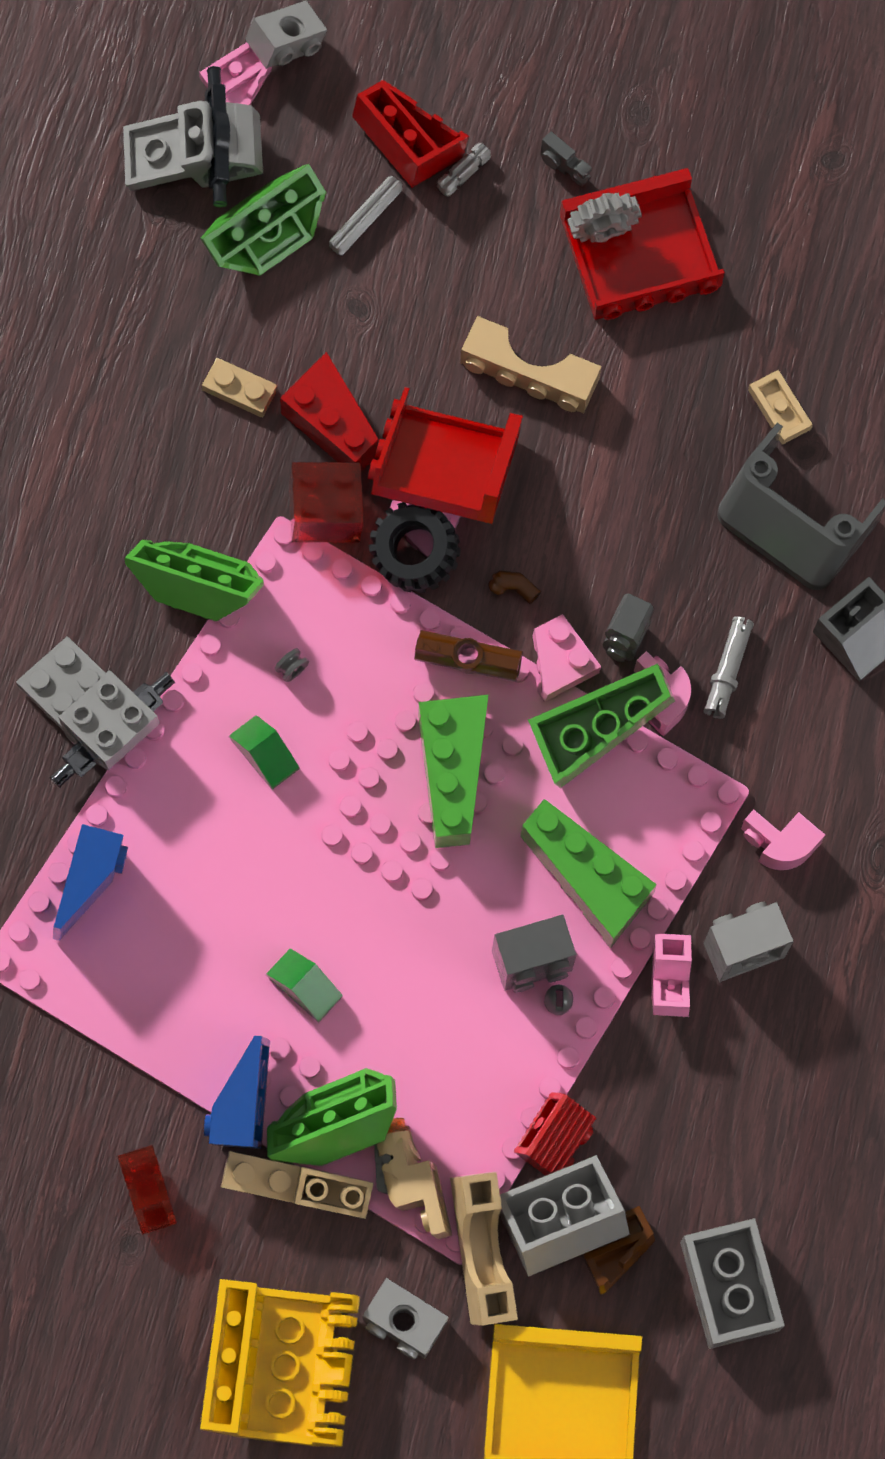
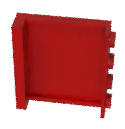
M689 168L561 201L560 218L594 320L601 318L606 320L615 319L624 312L635 309L636 311H646L655 304L666 301L676 303L696 293L707 295L715 292L722 286L725 272L724 269L718 270L690 189L692 177ZM605 193H619L620 197L629 193L630 197H636L642 217L638 218V224L631 225V230L620 236L609 238L606 242L595 241L591 243L590 239L580 242V238L574 239L568 218H571V212L579 211L577 206L590 199L599 198Z
M405 387L401 399H394L390 419L387 418L383 439L380 438L375 459L371 461L368 479L373 480L371 494L492 524L518 443L523 416L510 413L504 429L409 406L407 401L410 388Z

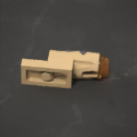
M393 1118L385 1140L374 1145L377 1190L388 1194L389 1200L401 1211L425 1206V1210L421 1211V1219L425 1231H430L431 1235L437 1239L452 1236L437 1166L429 1160L418 1163V1160H421L413 1142L410 1126L405 1124L404 1118Z

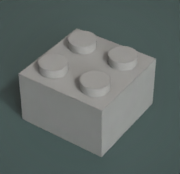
M765 901L748 907L746 914L735 918L733 914H727L713 921L714 926L710 927L703 944L719 982L785 958L793 943V939L777 902L766 905Z

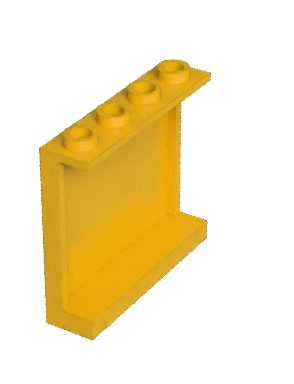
M495 1324L492 1339L484 1459H633L639 1354L642 1347V1336Z

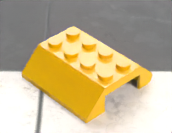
M220 1279L200 1430L265 1441L308 1446L342 1447L344 1430L328 1428V1425H345L346 1416L334 1412L325 1414V1402L342 1403L348 1401V1392L333 1390V1387H349L353 1355L340 1353L337 1350H354L355 1341L349 1338L338 1337L335 1339L333 1337L335 1327L351 1328L357 1326V1317L345 1316L342 1313H358L360 1296L330 1292V1296L268 1289L258 1287L257 1283Z

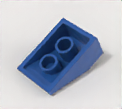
M84 824L81 825L53 927V939L60 941L113 882L115 872L122 874L128 847L122 845L124 835Z
M263 1036L253 1037L214 1102L211 1114H206L204 1136L209 1137V1144L262 1149L270 1053L269 1039Z

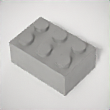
M597 1155L500 1194L502 1222L528 1276L630 1235L625 1210Z
M755 1218L685 1235L680 1243L709 1349L779 1332L785 1326Z

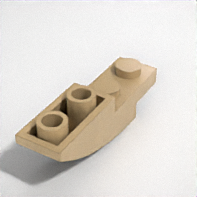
M229 1151L221 1187L366 1219L373 1182Z

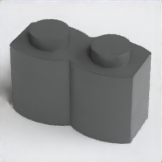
M629 593L622 597L605 632L606 638L603 642V648L610 658L619 662H625V660L632 661L651 624V617L654 613L651 603Z

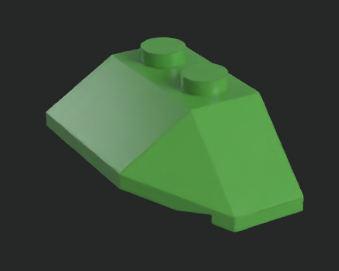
M310 164L303 165L270 181L218 217L200 239L218 267L260 276L313 239L326 191Z
M141 540L125 557L127 567L155 601L213 621H218L247 605L264 586L263 578L258 575L250 563L190 543L167 541L153 543L151 540Z
M365 1068L304 1093L283 1113L278 1122L273 1121L267 1127V1156L274 1161L323 1166L383 1142L397 1111L395 1079L392 1076Z

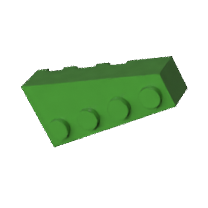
M655 664L533 717L528 721L554 784L562 788L674 703L675 699L663 670L658 664Z
M488 695L419 702L418 718L435 848L470 844Z
M545 799L522 825L520 837L545 868L554 875L564 892L574 900L582 910L585 918L591 925H594L611 949L653 896L657 884Z

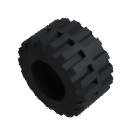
M405 502L398 503V509L393 511L390 507L385 511L387 516L383 520L379 517L375 522L378 528L376 531H371L370 538L373 540V544L369 545L370 553L374 557L372 561L379 572L392 585L400 587L403 591L411 592L416 590L418 593L426 592L425 588L428 587L434 590L439 587L438 582L441 580L447 582L450 578L448 575L450 570L455 571L458 566L456 557H460L461 549L458 547L460 542L458 534L455 532L451 522L441 511L413 504L407 505ZM421 529L430 532L433 536L434 544L429 557L416 565L401 563L397 557V547L401 538L413 530Z

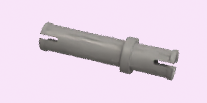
M733 617L717 673L713 674L710 680L712 688L707 704L704 707V713L710 716L711 712L714 711V718H725L731 693L736 690L738 685L736 677L754 623L749 619L746 625H744V617Z

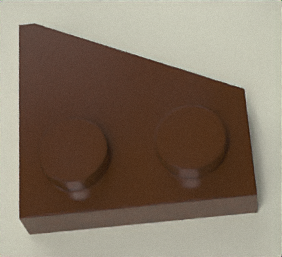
M640 1206L625 1211L630 1235L582 1254L600 1294L606 1293L655 1242L654 1233Z

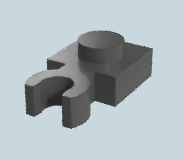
M552 131L542 139L540 155L547 166L552 169L557 168L564 175L568 173L581 187L591 179L589 175L592 171L591 166L585 161L578 159L575 156V151Z

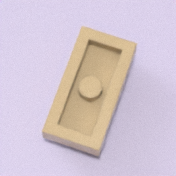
M216 358L202 384V391L263 418L278 390L277 384L220 358Z
M779 370L749 384L748 391L771 428L777 422L783 426L779 437L782 445L811 430L813 424Z

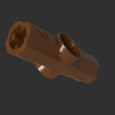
M420 630L414 660L458 669L466 674L477 673L517 682L523 652L480 643L472 638L461 639ZM466 648H473L478 652L477 659L471 664H464L459 660L461 652Z

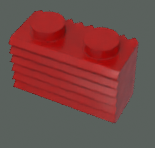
M552 1092L549 1094L548 1099L545 1100V1104L541 1106V1110L533 1119L525 1135L522 1136V1140L514 1149V1153L545 1176L574 1164L572 1156L578 1146L585 1144L592 1136L593 1128L591 1126L596 1117L569 1098L568 1095Z

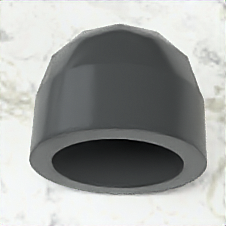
M563 985L550 987L545 994V1007L555 1015L567 1013L573 1004L572 992ZM556 991H563V1007H556Z

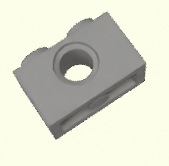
M303 1L254 18L245 40L267 69L278 64L281 66L286 65L293 59L304 55L311 56L321 48V43L327 29L308 2Z
M387 1278L363 1314V1321L368 1323L365 1327L368 1332L382 1340L385 1339L386 1335L399 1343L396 1348L414 1360L417 1355L423 1359L427 1357L449 1319L442 1312ZM399 1313H408L414 1319V1325L410 1330L400 1331L393 1324L394 1317Z

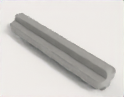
M389 176L330 239L329 247L338 255H343L402 191L401 182L395 177Z

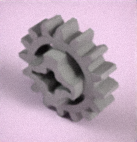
M605 193L599 198L590 199L577 206L579 211L570 213L571 218H568V223L574 239L580 238V242L588 239L591 240V243L595 241L606 242L609 238L620 236L631 230V225L638 224V218L642 217L635 196L630 197V194L626 193L620 197L619 193Z

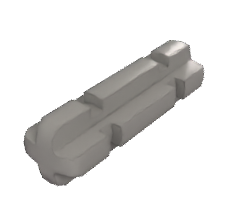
M477 143L470 150L471 154L467 153L449 170V174H444L437 181L438 190L445 196H451L458 189L457 185L461 186L479 169V165H484L490 159L491 151L483 143Z

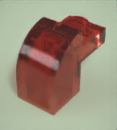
M153 1145L119 1155L120 1167L142 1235L177 1224Z

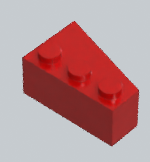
M381 80L357 94L352 117L411 188L457 162L464 156L469 135L462 131L457 133L445 125L443 118L437 114L431 116L417 106V101L385 80Z
M326 352L280 397L281 414L356 477L375 458L379 439Z

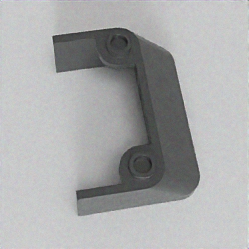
M777 422L746 460L721 500L717 512L718 519L725 528L803 585L812 590H821L830 585L880 522L885 510V500L883 498L880 500L863 523L851 515L838 514L832 517L825 527L818 524L769 488L775 481L778 473L776 462L769 456L777 446L783 427Z

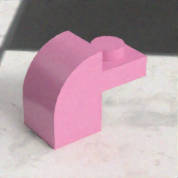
M646 651L637 659L634 671L637 673L658 664L663 670L675 699L674 703L649 721L664 737L683 718L691 696V683L682 666L670 674L669 667L658 656L653 658Z
M754 809L744 819L741 827L744 831L743 835L749 843L757 848L761 846L765 849L758 862L775 870H789L800 866L821 845L825 837L822 831L799 812L781 832Z
M655 934L651 977L653 1015L689 1017V978L692 963L691 935Z

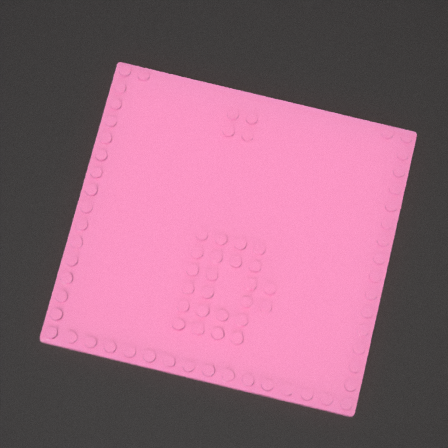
M280 516L274 520L247 561L257 571L258 575L263 578L264 586L247 605L218 621L207 620L171 674L175 684L160 696L163 703L154 711L158 716L160 724L110 770L106 771L1 928L0 984L210 1113L212 1112L214 1102L253 1037L263 1036L269 1039L270 1053L262 1145L267 1147V1127L273 1121L278 1122L283 1113L304 1093L365 1068L392 1076L396 1083L397 1111L387 1134L398 1131L411 1132L413 1142L421 1160H418V1163L429 1160L437 1166L452 1236L437 1239L431 1235L430 1231H425L421 1219V1211L425 1210V1206L401 1211L389 1200L388 1194L377 1190L374 1145L323 1166L293 1164L373 1182L368 1206L369 1211L454 1263L462 1265L450 1178L497 1172L499 1193L503 1194L510 1190L526 1163L525 1160L514 1153V1149L518 1146L522 1136L525 1135L533 1119L541 1110V1106L545 1104L549 1094L556 1092L567 1095L651 957L654 949L655 934H665L746 800L749 790L745 785L644 726L562 788H559L554 784L528 720L582 697L587 693L574 686L545 702L542 699L541 691L543 687L541 674H538L537 664L523 656L517 682L477 673L466 674L458 669L415 661V648L420 630L461 639L472 638L480 643L503 648L508 647L412 591L407 592L403 591L400 587H395L381 573L285 517ZM298 648L301 651L300 657L302 659L307 658L309 664L296 678L285 682L283 679L284 674L276 672L274 668L287 653ZM466 648L461 652L459 660L464 664H471L477 659L478 652L473 648ZM488 695L470 844L435 848L418 718L419 702ZM255 715L277 730L300 767L298 771L273 790L229 738L230 734ZM543 799L547 800L657 884L653 896L611 949L594 925H591L585 918L582 910L574 900L564 892L554 875L545 868L520 837L522 825ZM84 824L124 835L122 845L127 846L128 851L122 874L115 872L113 882L60 941L53 939V927L81 825ZM564 914L576 952L573 970L568 972V977L549 983L547 979L533 982V988L515 993L513 989L504 991L492 954L494 934ZM290 948L316 963L343 995L319 1023L266 976V973ZM554 985L566 986L573 994L571 1009L562 1015L552 1014L544 1004L547 990ZM556 991V1007H563V991Z

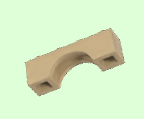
M479 316L476 317L461 349L460 363L469 371L476 374H488L495 377L499 383L505 386L512 387L515 385L526 390L534 398H546L556 402L559 407L566 411H578L583 414L598 384L602 367L573 354H569L564 360L551 366L528 364L521 360L512 350L508 339V328Z
M497 1172L452 1177L450 1182L471 1325L483 1326L518 1320L513 1283L505 1271L498 1241V1218L502 1207Z

